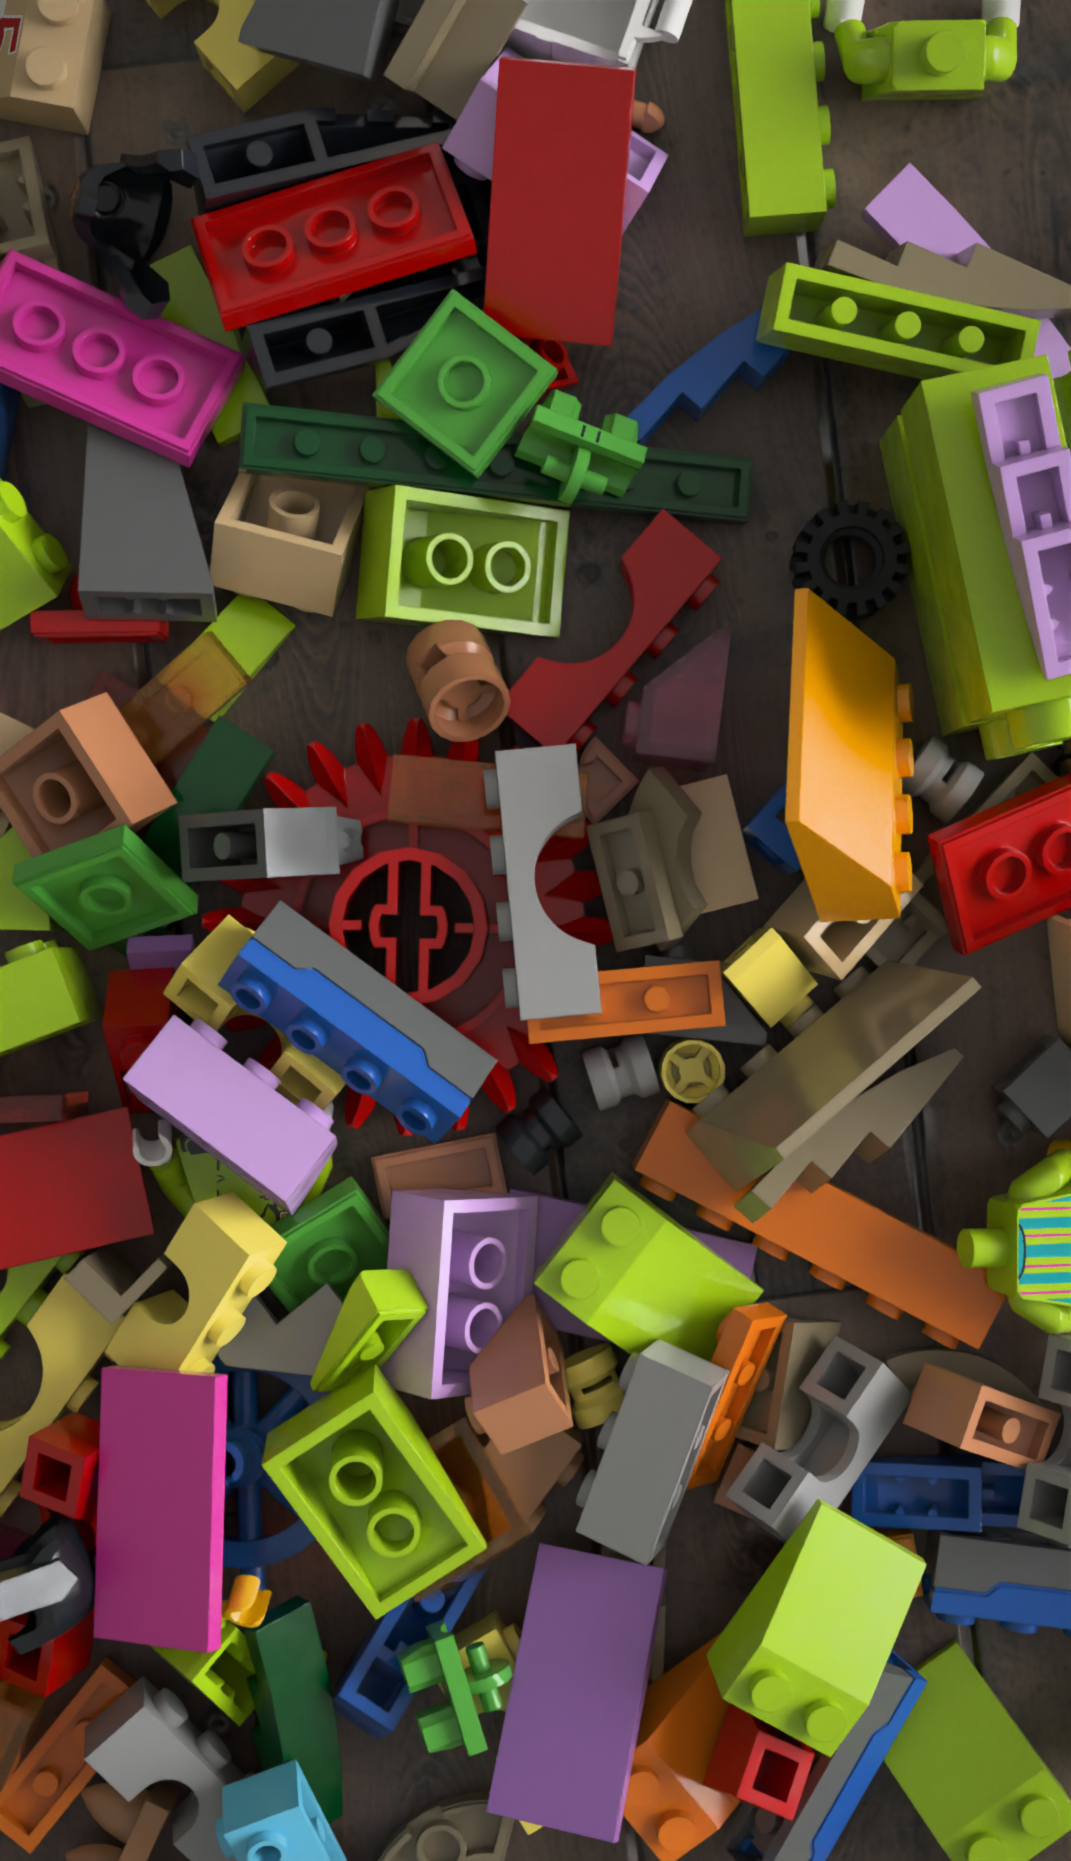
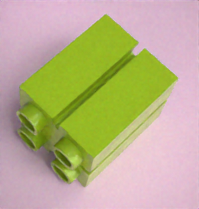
M1070 349V350L1068 351V357H1069L1070 366H1071V349ZM1048 354L921 381L901 409V415L896 416L879 441L895 520L904 530L900 535L902 542L909 543L910 554L906 557V564H910L908 580L942 737L979 729L986 761L1062 745L1064 740L1071 739V674L1050 680L1043 677L1005 546L971 396V391L1037 373L1048 374L1060 444L1070 448L1071 454V370L1064 376L1052 378Z

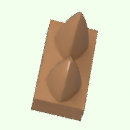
M165 1780L157 1781L151 1791L143 1789L128 1802L109 1783H99L84 1787L80 1794L93 1818L106 1832L126 1845L124 1849L109 1844L79 1846L67 1851L65 1855L66 1861H148L181 1788Z

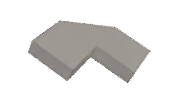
M326 1284L278 1322L260 1296L257 1295L251 1299L242 1314L246 1318L243 1328L229 1343L221 1347L217 1355L224 1365L229 1367L313 1376L344 1301L332 1285Z

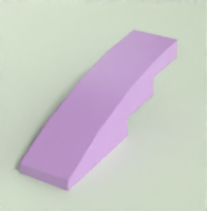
M911 163L867 205L861 215V218L893 249L909 241L954 261L957 253L975 243L990 248L961 214ZM1049 318L1037 319L1041 320L1034 357L1048 354L1052 378L1068 374L1071 370L1068 351L1071 349Z
M1037 373L971 391L986 468L1021 605L1043 677L1050 680L1071 674L1070 448L1060 444L1048 374Z

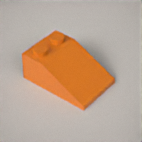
M720 1634L646 1688L623 1816L660 1861L678 1860L718 1831L741 1802L702 1785L730 1705L729 1702L721 1697L706 1656Z

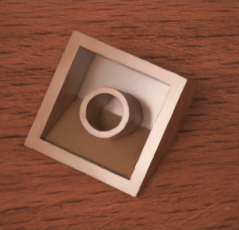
M107 692L59 710L0 756V808L32 857L123 824L136 833L178 803Z

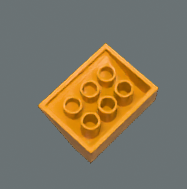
M800 588L795 589L785 823L820 922L900 918L901 893L912 891L910 853L901 852L902 834H912L911 796L910 794H902V778L913 777L914 773L911 738H903V723L914 722L912 684H901L894 657L812 590Z

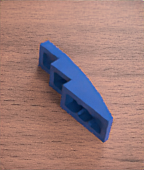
M762 309L719 334L681 364L627 416L638 423L637 444L644 446L677 407L698 423L738 376L756 392L763 387L793 350L755 342Z
M978 1454L872 1457L852 1486L851 1517L866 1526L966 1532H982V1526L1018 1528L1017 1522L1026 1470ZM1046 1455L1045 1460H1047L1051 1455Z

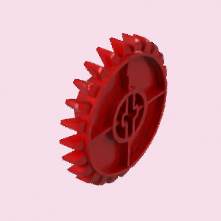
M411 718L403 737L401 755L388 756L382 740L373 727L366 722L358 724L355 731L357 764L344 768L338 758L320 742L314 741L308 744L307 756L310 769L316 781L314 786L305 791L292 780L275 772H270L263 778L264 784L278 808L336 807L337 816L361 820L363 859L339 865L340 874L218 880L227 887L243 893L241 907L223 908L203 915L202 927L212 932L230 915L243 927L250 928L256 932L281 900L359 959L361 958L355 950L352 930L369 931L373 946L386 948L385 978L498 1060L481 1087L499 1109L505 1113L510 1112L516 1107V1094L509 1069L520 1063L532 1074L549 1082H552L559 1073L553 1055L545 1043L529 1044L527 1020L520 1021L519 1007L506 1008L502 969L515 967L513 941L499 942L496 902L509 901L506 875L493 876L489 837L502 835L500 808L487 810L483 769L477 767L479 758L478 739L466 742H452L446 758L434 756L432 740L425 722L422 718ZM515 746V747L511 748L510 750L520 749V748L517 747V746ZM593 823L573 824L555 832L543 846L535 866L536 893L546 915L560 930L573 938L600 946L614 941L609 921L602 918L584 916L583 902L602 894L597 871H575L571 861L590 843L586 826ZM417 864L421 865L420 916L436 917L438 930L436 939L419 938L418 989L410 990L402 988L403 938L388 937L386 923L388 916H404L405 866ZM436 869H439L454 879L461 887L471 904L474 923H455V933H473L469 954L453 976L439 985L433 986L434 949L446 948L452 930L450 914L447 908L435 906ZM388 871L387 904H375L369 921L353 920L356 902L372 880ZM239 1015L231 1018L225 1024L229 1031L237 1032L254 1029L268 1024V1022L252 1015ZM278 1034L265 1047L257 1061L269 1071L281 1057L282 1047ZM346 1084L345 1086L348 1087L345 1103V1121L348 1127L357 1129L373 1111L377 1101L368 1095L354 1091ZM470 1104L461 1118L451 1127L454 1131L465 1129L468 1122ZM393 1114L400 1136H411L413 1133L403 1127L396 1115Z

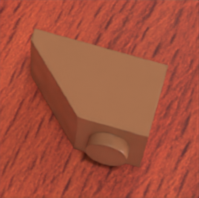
M533 1294L522 1299L469 1366L471 1395L465 1397L464 1401L467 1416L472 1427L479 1435L487 1433L501 1456L573 1427L562 1338L539 1300Z
M924 1362L918 1382L913 1389L911 1402L903 1424L960 1449L1026 1470L1027 1462L1045 1461L1061 1414L968 1377Z

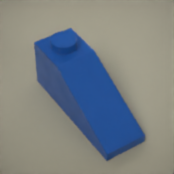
M477 1554L375 1620L331 1690L335 1712L375 1739L392 1733L416 1693L410 1694L406 1687L397 1653L416 1642L427 1639L426 1625L444 1620L447 1631L451 1632L491 1562Z

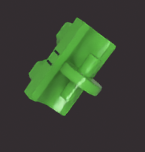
M557 389L551 390L543 405H537L518 440L514 456L541 466L540 473L560 480L561 484L557 495V500L572 504L580 488L602 496L605 491L622 498L632 477L644 464L648 449L637 444V421L615 413L605 415L599 427L596 428L578 420L582 405L578 402L577 397Z
M444 1620L426 1625L427 1639L416 1642L397 1653L402 1675L410 1694L442 1682L447 1701L415 1712L423 1744L428 1753L448 1750L463 1745L469 1757L486 1751L488 1748L472 1695L479 1694L484 1712H492L501 1708L502 1702L498 1687L507 1683L513 1677L509 1660L500 1658L489 1660L484 1642H475L465 1648L470 1667L464 1669L452 1632L447 1631Z

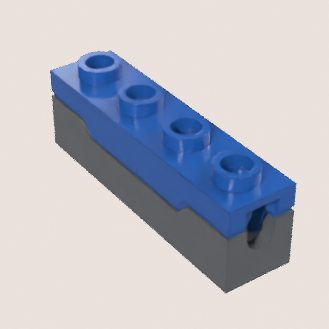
M281 900L241 949L218 983L221 988L231 994L233 1000L242 1009L264 1018L283 1032L290 1043L298 1050L317 1057L340 1074L344 1082L351 1089L360 1094L370 1096L396 1115L403 1127L412 1133L423 1135L434 1144L461 1118L470 1101L474 1098L498 1061Z
M982 1526V1532L928 1529L924 1561L927 1565L921 1580L924 1596L921 1597L930 1612L936 1613V1617L939 1620L963 1626L973 1625L975 1618L997 1620L999 1625L1007 1630L1027 1634L1037 1633L1039 1626L1063 1629V1634L1071 1637V1546L1029 1531Z
M892 1649L869 1706L831 1758L811 1747L815 1755L793 1821L742 1803L714 1854L721 1861H826L928 1681Z

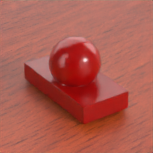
M79 572L72 579L69 589V600L72 610H37L30 613V633L46 644L166 643V640H170V621L86 619L78 593Z

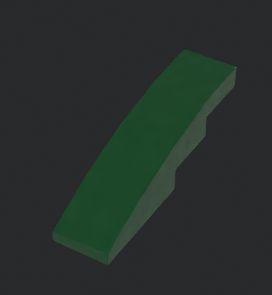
M219 715L171 792L178 803L155 818L143 842L182 879L178 816L244 810L243 804L277 752ZM202 881L185 883L195 892ZM175 922L131 937L168 935ZM128 938L108 944L127 957Z
M295 1596L266 1612L259 1626L254 1628L242 1626L255 1669V1674L246 1678L260 1724L251 1729L262 1771L295 1759L297 1760L328 1824L343 1816L342 1766L337 1721L326 1662L311 1602L300 1596Z

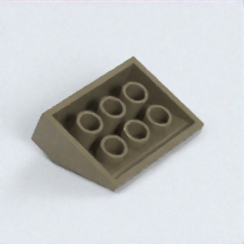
M890 960L884 962L872 974H869L861 965L833 989L834 993L841 1000L825 1014L815 1004L787 1028L788 1032L795 1038L779 1053L768 1044L740 1068L748 1078L732 1093L721 1084L697 1104L693 1111L700 1120L685 1133L732 1189L738 1192L788 1157L982 987L970 976Z

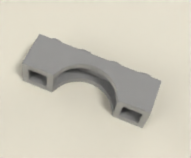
M576 744L495 751L496 769L483 770L487 810L500 808L502 835L489 837L493 876L506 875L509 901L496 902L499 942L513 941L515 967L502 969L506 1008L519 1007L520 1021L602 1013L595 945L573 938L560 930L543 910L535 887V866L543 846L555 832L578 819L582 812Z

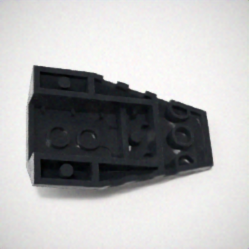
M310 108L186 136L187 150L195 152L197 158L199 179L193 186L199 216L438 141L475 239L476 254L429 268L427 272L419 271L352 292L346 301L333 303L326 300L234 329L239 349L242 354L246 355L247 363L265 392L389 361L404 353L452 288L480 310L484 308L492 181L489 179L482 181L467 175L455 164L454 156L442 149L457 122L456 119L444 111H432L431 116L394 115V110L367 109L364 115L335 114V108Z

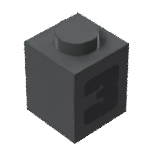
M1045 1035L991 1086L1003 1100L996 1109L1020 1134L1024 1135L1031 1129L1034 1133L1049 1138L1071 1117V1049L1060 1038Z

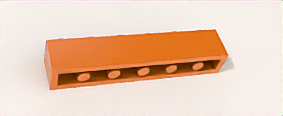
M666 1097L632 1162L634 1170L643 1174L639 1182L640 1186L670 1202H673L676 1194L679 1193L699 1203L700 1205L695 1214L729 1232L734 1222L756 1233L752 1241L753 1245L778 1259L786 1261L790 1252L810 1261L813 1264L808 1273L842 1291L847 1281L869 1292L865 1300L866 1304L893 1319L899 1320L904 1311L926 1322L921 1332L946 1347L956 1350L959 1342L963 1341L979 1350L1007 1296L989 1289L987 1284V1268H964L959 1261L957 1248L829 1181L811 1194L795 1180L775 1206L752 1223L734 1205L761 1176L738 1192H735L685 1133L700 1120L698 1115L686 1106Z

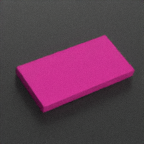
M9 249L0 264V383L190 468L245 369L246 355L160 316L158 319L142 320L123 304L122 299Z
M118 1365L102 1368L93 1638L210 1653L221 1648L228 1374Z

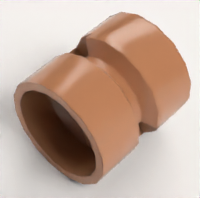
M444 620L429 625L415 636L408 646L405 661L431 728L440 737L453 742L472 741L484 737L498 728L508 714L511 702L509 692L498 667L494 664L493 656L483 634L475 625L463 620Z

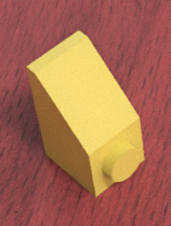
M772 927L758 928L720 964L722 978L766 1027L772 1028L778 1021L785 1027H788L814 1003L807 994L818 983Z

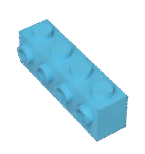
M296 1759L222 1787L223 1817L215 1820V1830L221 1851L227 1859L235 1857L237 1861H347Z

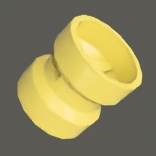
M682 1037L672 1041L662 1051L658 1061V1074L662 1085L674 1098L685 1103H700L717 1087L723 1084L725 1080V1064L721 1054L708 1042L696 1038Z
M610 1343L594 1345L564 1359L568 1390L574 1401L571 1412L579 1429L584 1430L604 1424L612 1411L619 1412L626 1392L618 1388L619 1378L615 1371L618 1360Z

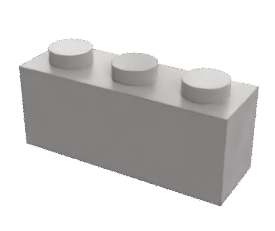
M660 1339L640 1354L636 1352L631 1354L625 1364L618 1384V1388L626 1392L618 1413L612 1411L609 1414L598 1437L597 1447L605 1450L597 1471L591 1469L588 1472L577 1495L576 1505L583 1508V1512L576 1532L645 1566L650 1563L667 1542L729 1375V1370Z

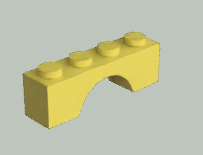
M75 1267L63 1274L27 1324L40 1350L43 1377L39 1394L31 1409L16 1418L0 1421V1518L20 1494L21 1483L16 1480V1477L25 1465L29 1436L58 1421L66 1408L76 1413L81 1409L99 1384L97 1380L90 1376L104 1356L114 1362L105 1353V1350L129 1312L127 1311L111 1325L64 1279Z

